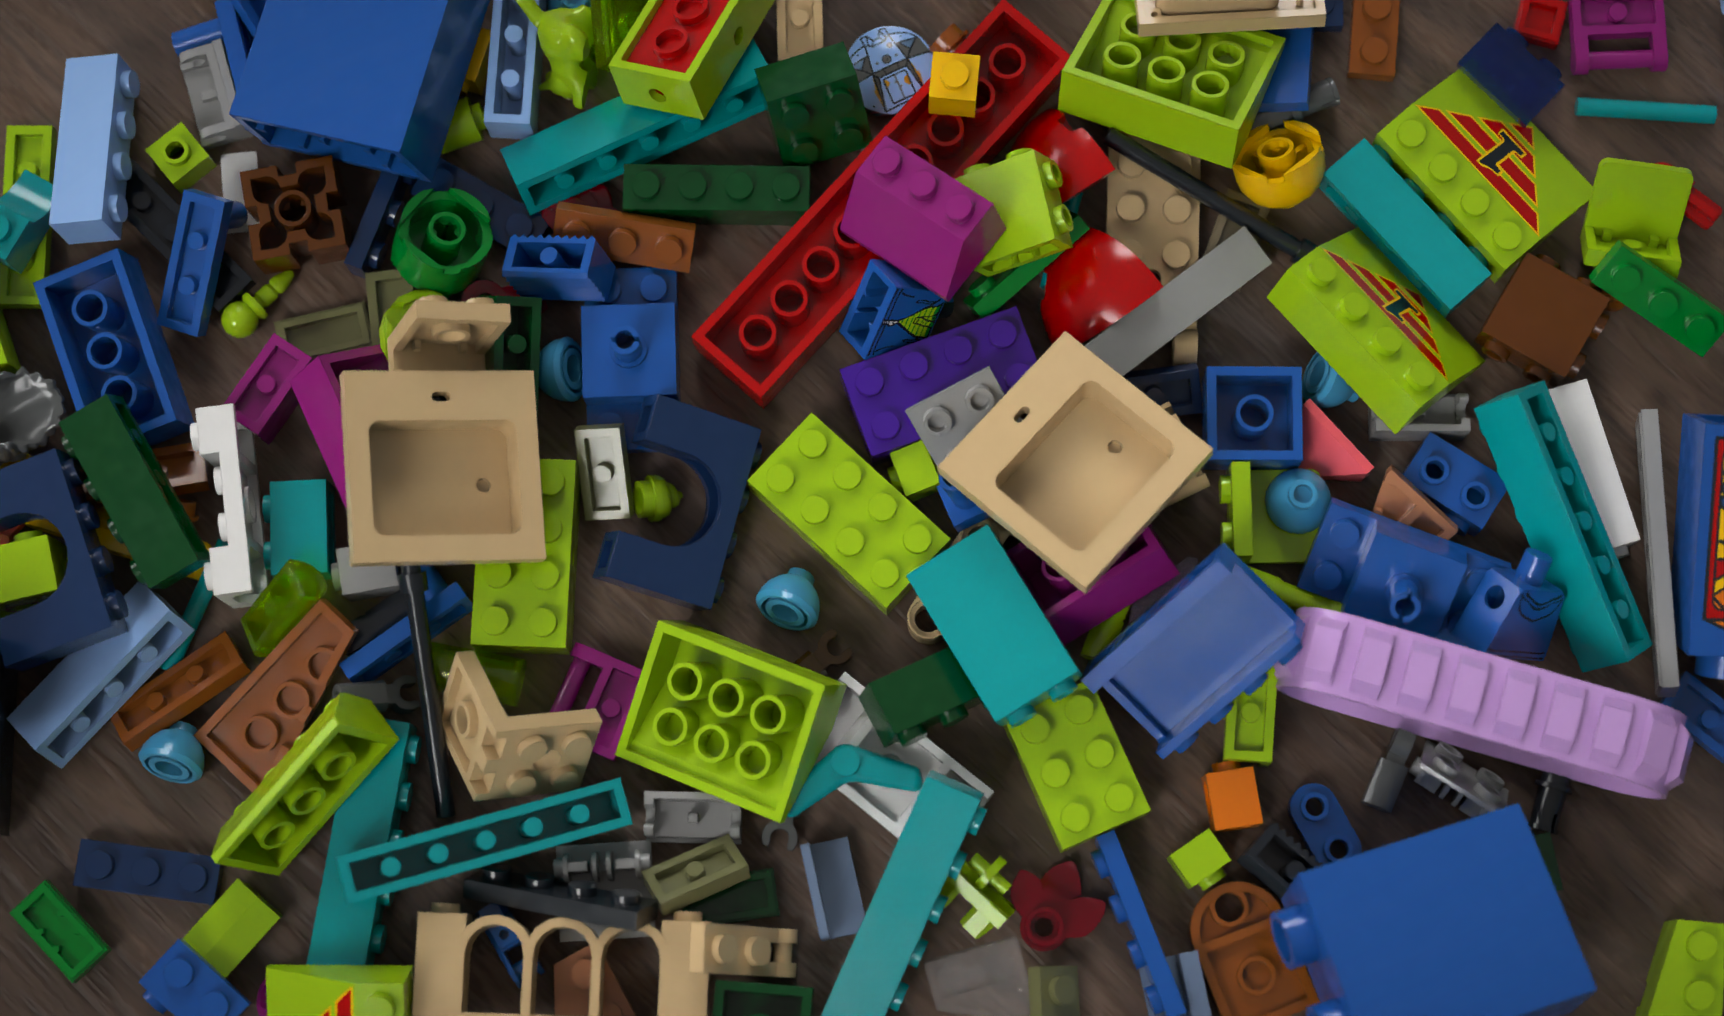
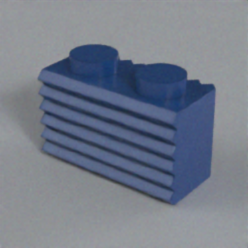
M514 234L509 240L502 268V276L506 277V281L509 282L510 286H513V290H516L517 295H520V297L542 298V300L605 302L609 297L616 266L593 236L586 239L583 235L578 239L574 235L569 239L566 235L561 239L559 235L552 238L549 234L543 238L540 234L535 238L532 234L527 238L523 234L518 238Z

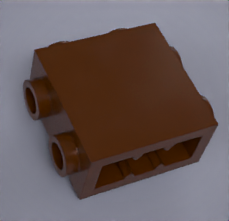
M1527 252L1517 265L1474 342L1483 346L1481 351L1489 358L1500 363L1509 361L1524 370L1522 372L1523 375L1531 382L1536 383L1544 380L1546 386L1550 384L1553 387H1557L1565 377L1573 380L1587 358V355L1580 351L1588 337L1596 340L1604 329L1610 316L1603 313L1611 298L1601 293L1602 289L1593 284L1591 280L1584 277H1577L1575 279L1561 271V266L1552 258L1543 254H1536L1534 256Z

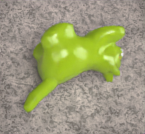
M515 0L532 24L537 27L541 49L551 65V71L545 75L546 81L541 83L538 89L540 91L550 90L567 100L573 99L574 107L584 109L588 90L595 89L597 83V65L590 57L589 52L590 48L595 45L600 33V17L591 7L581 5L574 9L560 7L543 11L535 0Z

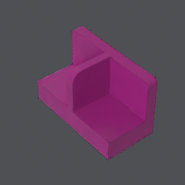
M273 333L224 404L233 403L235 405L237 422L269 445L299 404L289 381L314 359Z

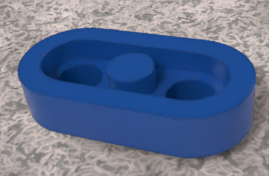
M1310 783L1301 786L1292 794L1288 803L1289 817L1310 855L1316 856V863L1323 862L1324 866L1362 853L1361 843L1357 834L1329 788L1321 784ZM1314 798L1321 802L1322 812L1320 815L1312 816L1307 812L1306 802L1308 799ZM1337 840L1345 845L1346 853L1343 858H1335L1331 855L1329 847L1333 841Z

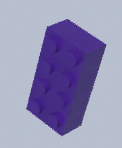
M1017 306L839 370L843 389L873 467L890 461V452L921 440L905 409L988 366L1006 394L1034 365L1037 359Z

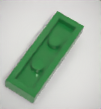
M1069 210L1073 220V231L1069 232L1073 244L1090 228L1078 214ZM1064 251L990 277L981 275L970 285L968 289L970 294L963 299V302L980 319L992 315Z
M1620 240L1615 243L1589 275L1593 284L1701 357L1708 352L1724 333L1723 310Z

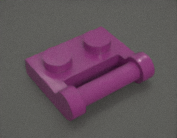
M1567 0L1571 43L1570 68L1572 75H1587L1589 70L1649 68L1650 72H1665L1667 70L1668 45L1664 0ZM1648 38L1649 49L1589 52L1588 40Z
M575 642L570 653L573 660L549 713L571 711L590 666L602 669L585 709L595 708L602 720L592 753L616 762L618 756L615 753L642 669Z

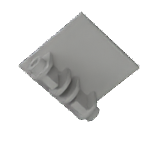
M988 366L905 409V412L938 467L1001 400L1005 393ZM1020 416L1016 422L1023 421L1022 417Z
M1427 739L1424 743L1421 757L1417 756L1408 770L1410 774L1415 776L1414 782L1432 793H1435L1440 784L1444 782L1445 784L1438 794V797L1441 799L1446 796L1451 787L1457 790L1450 803L1453 807L1459 803L1463 795L1466 796L1459 806V810L1471 818L1507 807L1509 790L1503 787L1505 782L1486 768L1481 767L1479 771L1462 761L1464 756L1457 749L1445 742L1440 741L1436 745Z
M651 840L556 846V859H554L553 868L554 877L557 878V881L569 883L575 880H587L597 883V889L608 891L621 888L634 889L641 892V897L653 899L644 885L641 873L652 867ZM655 921L651 922L650 924L655 927ZM584 922L593 930H595L598 936H600L602 932L609 927L605 925ZM569 928L559 930L560 942L587 941L577 930ZM630 931L624 932L615 939L650 936L643 932Z

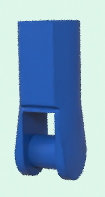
M493 903L475 914L477 919L495 914L515 919L508 906ZM498 926L485 930V934L505 968L520 989L522 987L523 959L513 964L507 953L520 944L522 945L516 933L507 927ZM538 958L537 972L542 975L546 971Z

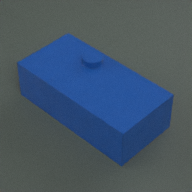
M116 248L33 283L76 412L103 395L110 394L124 398L150 447L190 431V424L194 423L162 327L157 325L158 316L137 258Z

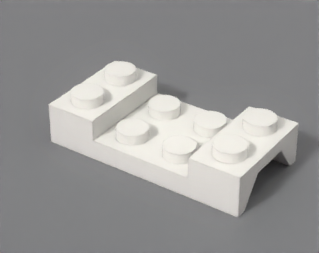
M233 403L195 408L196 423L190 424L191 443L194 451H199L200 455L214 466V485L217 494L223 495L225 513L218 514V528L221 540L223 542L228 541V546L209 548L210 562L204 563L206 588L208 591L213 590L215 597L234 609L271 604L268 570L265 569L263 561L265 538L254 433L237 422L235 405Z
M844 672L838 681L847 684L833 729L815 764L836 746L850 744L918 767L922 773L923 783L931 769L983 792L984 795L979 806L984 807L994 795V791L926 736L906 747H902L901 743L897 742L884 748L858 698L865 687L848 673ZM860 782L846 783L837 789L893 834L897 840L900 838L920 790L910 792Z

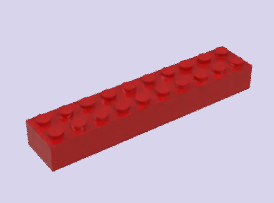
M1001 0L953 52L980 55L975 118L929 114V78L691 336L694 348L763 409L843 323L870 259L883 260L843 234L840 226L856 171L886 135L950 177L957 178L964 175V170L970 166L982 163L989 164L1059 88L1062 70L1071 55L1006 0Z

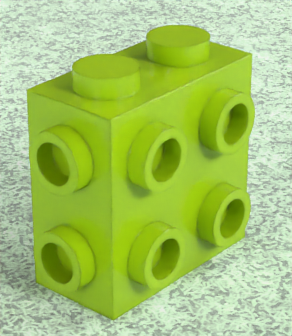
M1021 148L1011 151L1005 156L1006 160L992 165L982 163L970 166L964 170V175L954 178L992 202L1007 228L974 269V271L987 277L1073 247L1069 233L1073 231V220L1066 205L1062 204L1059 187L1063 185L1060 169L1054 160L1034 149Z

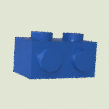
M1432 432L1422 441L1402 473L1458 526L1456 534L1460 536H1465L1467 533L1473 537L1476 536L1484 528L1507 491L1498 473Z

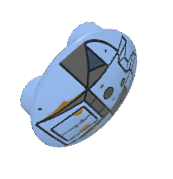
M882 26L872 29L860 36L848 52L857 74L864 106L875 116L897 114L931 77L933 53L919 35L906 28Z

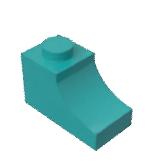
M26 169L16 183L0 197V263L20 274L50 228L49 218L53 184Z

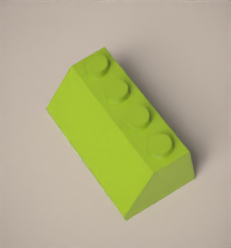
M340 692L336 698L332 699L325 706L323 713L305 733L295 740L293 747L275 767L265 774L259 786L244 802L236 807L234 814L220 829L211 855L215 864L277 876L284 871L399 741V738L373 702L366 698Z

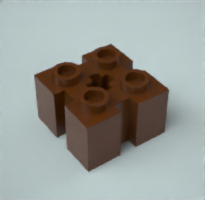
M332 155L295 162L296 173L283 175L277 165L240 172L245 208L256 222H259L258 224L248 225L253 260L265 275L301 268L300 257L313 255L319 264L345 260L353 237L349 220L341 209H336V207L346 206L347 200L342 170ZM304 209L305 215L300 220L293 222L292 220L297 218V211Z

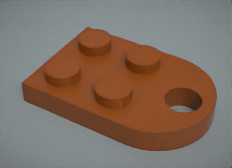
M1228 882L1214 887L1201 897L1190 917V943L1193 951L1198 950L1202 973L1219 1016H1290L1307 1009L1308 1006L1320 1003L1306 967L1303 966L1290 970L1279 955L1271 931L1270 915L1272 912L1281 910V906L1265 889L1248 882ZM1223 894L1236 896L1242 904V913L1233 922L1222 920L1216 913V901Z

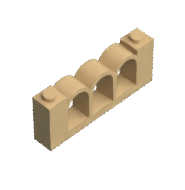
M431 903V912H418L412 1016H559L535 1015L537 965L540 946L546 937L557 930L567 928L577 930L586 938L590 945L592 958L589 1016H603L605 958L607 950L616 937L624 932H630V930L609 926L598 936L595 930L582 921L559 917L545 921L530 933L529 929L517 920L497 914L483 916L472 922L473 915L460 913L461 904ZM674 911L673 920H662L661 932L651 924L637 930L649 935L659 950L660 970L657 1016H709L711 974L689 972L691 923H711L702 921V912ZM507 927L516 933L522 943L523 967L520 1014L467 1012L470 955L473 943L482 932L489 928Z

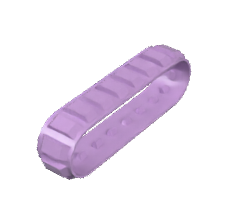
M1315 607L1297 608L1296 615L1306 624L1301 640L1303 647L1287 664L1282 665L1278 661L1274 665L1277 690L1299 701L1398 730V728H1401L1417 736L1438 742L1442 741L1455 747L1542 772L1545 771L1564 776L1573 781L1640 798L1666 799L1668 791L1684 782L1694 742L1685 727L1687 716L1666 705L1334 610Z

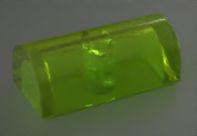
M289 559L240 619L255 656L267 657L326 593V581L322 574L312 565L303 561Z
M432 642L438 692L444 693L456 652L474 651L500 703L518 707L527 665L526 660Z

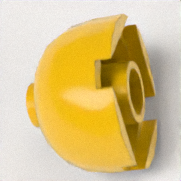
M1289 120L1283 121L1285 128L1270 131L1269 125L1265 124L1250 131L1232 169L1241 192L1255 204L1273 209L1292 208L1308 199L1319 188L1326 168L1325 153L1318 130L1308 123Z

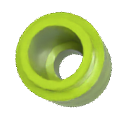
M468 96L458 100L441 152L442 155L484 140L482 130L487 128L483 122L484 110L480 102L472 104Z

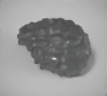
M23 366L15 374L7 371L0 372V466L4 463L24 460L29 451L37 449L38 446L45 447L49 442V437L55 435L56 428L60 426L58 424L61 421L60 418L66 413L63 405L65 397L56 387V381L51 378H43L41 373L38 372L30 374Z

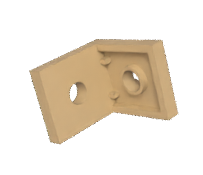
M428 295L415 300L387 338L389 371L486 370V352L511 323L510 304L494 303L493 299L486 297L471 298L466 302L447 301V298L441 295Z
M474 651L456 652L440 704L445 743L473 801L567 792L580 788L602 724V720L595 708L507 717Z

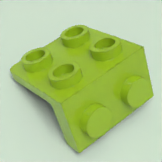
M1609 157L1602 159L1598 165L1580 234L1584 265L1596 268L1615 243L1620 240L1674 278H1678L1682 260L1677 238L1694 180L1691 170L1683 167Z
M1250 461L1231 462L1226 470V475L1219 476L1220 504H1227V522H1221L1220 543L1224 542L1245 564H1304L1319 527L1303 534L1284 531L1273 523L1265 506V495L1269 484L1276 476L1289 469L1251 470ZM1308 469V470H1311V471L1315 472L1316 474H1318V475L1320 476V474H1319L1318 471H1316V470H1314V469Z

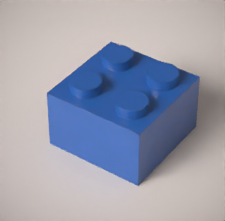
M1206 367L1202 376V440L1213 448V454L1202 466V470H1227L1231 462L1250 461L1251 470L1298 468L1303 461L1302 367Z

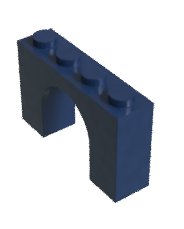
M660 394L644 398L631 443L675 457L688 464L696 472L703 484L706 496L705 515L697 532L689 540L676 547L663 545L620 530L606 532L592 578L695 611L711 610L712 605L718 602L723 592L724 577H721L725 559L730 558L736 546L737 533L733 530L738 514L744 511L748 503L750 490L746 487L750 469L753 470L757 466L762 453V444L758 442L762 429Z
M57 448L0 469V532L34 520H49L61 532L68 553V563L64 578L50 597L37 605L0 618V652L5 667L23 672L128 632L124 619L128 616V607L122 593L119 590H115L110 573L114 572V563L108 549L104 545L101 546L96 531L97 528H100V519L94 505L87 501L82 487L85 484L84 478H86L84 469L79 461H76L68 453Z

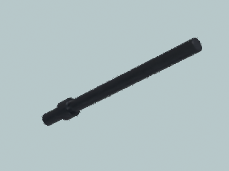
M1112 127L1104 138L1103 144L1239 226H1245L1249 232L1291 256L1290 262L1295 264L1318 247L1317 244L1307 238L1297 239Z
M421 565L401 566L402 573L398 574L400 594H405L436 816L437 818H447L456 814L424 591L429 590L426 570H421Z

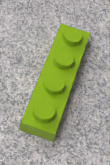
M7 125L3 195L16 183L25 169L53 184L57 146V130L53 126ZM51 226L21 274L0 263V307L2 309H42L33 283L50 276Z

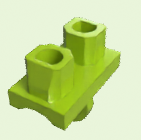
M977 852L969 862L965 860L957 880L947 876L940 894L948 897L944 908L959 893L973 905L960 920V923L975 939L986 934L994 926L999 929L1016 911L1014 906L1003 896L1012 884L999 873L1007 864V861L1002 856H999L990 865Z

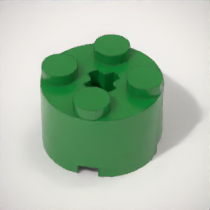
M434 188L419 192L406 204L393 239L391 261L400 275L418 290H433L449 298L453 294L465 290L479 277L493 241L490 225L491 219L484 205L471 194L455 188H449L448 191H433Z

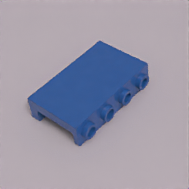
M1223 542L1087 663L1080 681L1093 693L1103 687L1158 741L1156 753L1162 759H1165L1174 750L1180 754L1188 749L1199 736L1197 730L1208 721L1214 725L1222 720L1233 707L1231 701L1243 691L1247 695L1256 691L1267 679L1268 674L1266 671L1278 661L1282 665L1290 662L1303 647L1301 640L1306 624Z

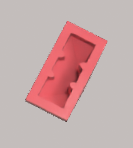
M1310 398L1302 405L1303 461L1298 468L1314 469L1319 472L1323 480L1363 481L1374 469V466Z

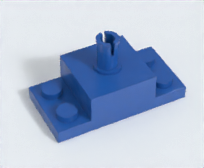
M654 267L615 268L608 300L605 302L584 301L585 306H581L582 395L587 409V425L624 423L628 453L657 452L631 442L644 398L660 394L681 402L678 271Z
M1331 497L1297 579V587L1340 602L1341 612L1470 648L1451 634L1457 621L1486 572L1492 567L1512 569V565L1507 561Z

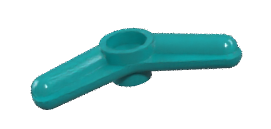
M838 745L813 766L787 817L797 816L842 785L851 782L917 792L923 786L921 770L914 765L854 745Z

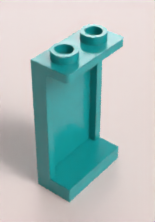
M987 524L910 572L906 577L994 721L1001 727L1009 723L1012 728H1015L1037 714L1034 707L1046 699L1051 698L1053 702H1057L1073 693L1078 688L1075 681L1083 677V674L1072 660L1011 562L995 532Z

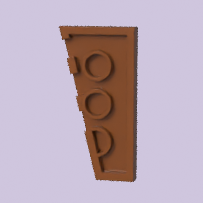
M326 598L320 599L193 736L253 792L263 781L265 774L280 762L293 747L295 740L303 734L359 630Z

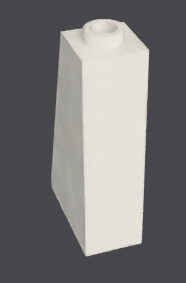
M1587 379L1548 389L1618 559L1630 555L1628 548L1641 539Z

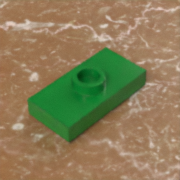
M44 880L9 912L72 983H77L112 950L49 880Z

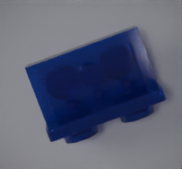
M1496 23L1457 63V67L1525 128L1562 92L1565 86L1560 81L1562 73L1546 58L1537 60L1526 49L1528 42L1518 31L1510 26L1505 30Z

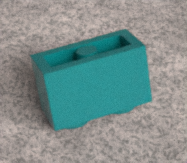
M327 479L270 482V495H264L262 502L264 522L270 523V541H265L263 545L265 569H271V575L280 582L332 579L331 563H336L335 487Z

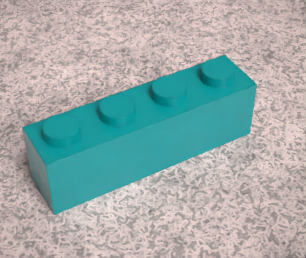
M1363 138L1324 172L1319 189L1356 228L1359 227L1442 316L1446 318L1485 284L1492 274L1487 269L1488 262L1478 249L1473 246L1466 247L1455 235L1457 232L1456 228L1446 215L1441 212L1435 214L1423 201L1425 199L1424 193L1414 181L1409 178L1404 180L1392 168L1393 161L1382 147L1377 144L1372 146Z

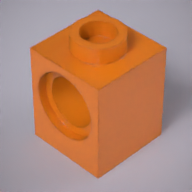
M1225 761L1212 764L1213 773H1206L1202 777L1212 833L1241 830L1262 825L1263 819L1253 766L1241 768L1239 761Z

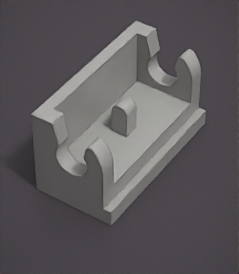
M221 38L213 40L212 43L180 53L181 62L179 64L184 75L203 149L209 150L253 137V134L245 130L244 126L229 115L236 89L225 44Z
M1468 393L1446 394L1396 435L1368 406V441H1423L1432 432L1445 441L1462 442L1471 432V418H1466L1465 416L1469 395Z
M644 791L646 821L643 825V832L646 840H651V843L706 844L729 834L735 845H742V807L706 792Z

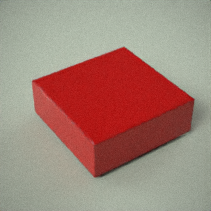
M1520 0L1510 39L1555 50L1559 43L1568 2L1561 0Z

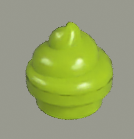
M647 475L644 480L636 481L633 487L635 513L638 518H647L650 522H659L670 515L672 508L677 507L680 504L681 498H683V494L677 491L673 484L666 482L659 475Z

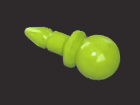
M286 270L275 275L269 280L268 284L262 286L255 293L254 297L245 292L242 295V301L229 304L221 316L224 330L235 338H245L253 334L258 327L259 319H266L268 317L264 307H268L278 298L279 294H283L294 278V272Z

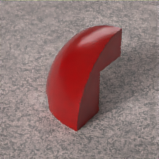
M1047 109L1036 116L1021 131L1010 150L1011 152L1021 148H1031L1057 163L1063 179V185L1059 187L1062 204L1102 181L1115 170L1108 157L1084 128H1078L1073 131L1066 120L1065 113L1057 109Z
M1089 227L1090 229L1072 244V248L1065 250L1044 268V273H1047L1045 298L1041 301L1040 307L1043 324L1051 344L1065 331L1081 344L1157 293L1163 288L1162 284L1151 270L1121 242L1100 230Z

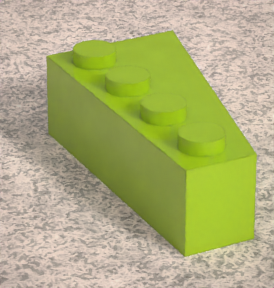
M1680 919L1663 923L1646 978L1647 985L1640 1006L1637 1007L1635 1016H1722L1724 924Z

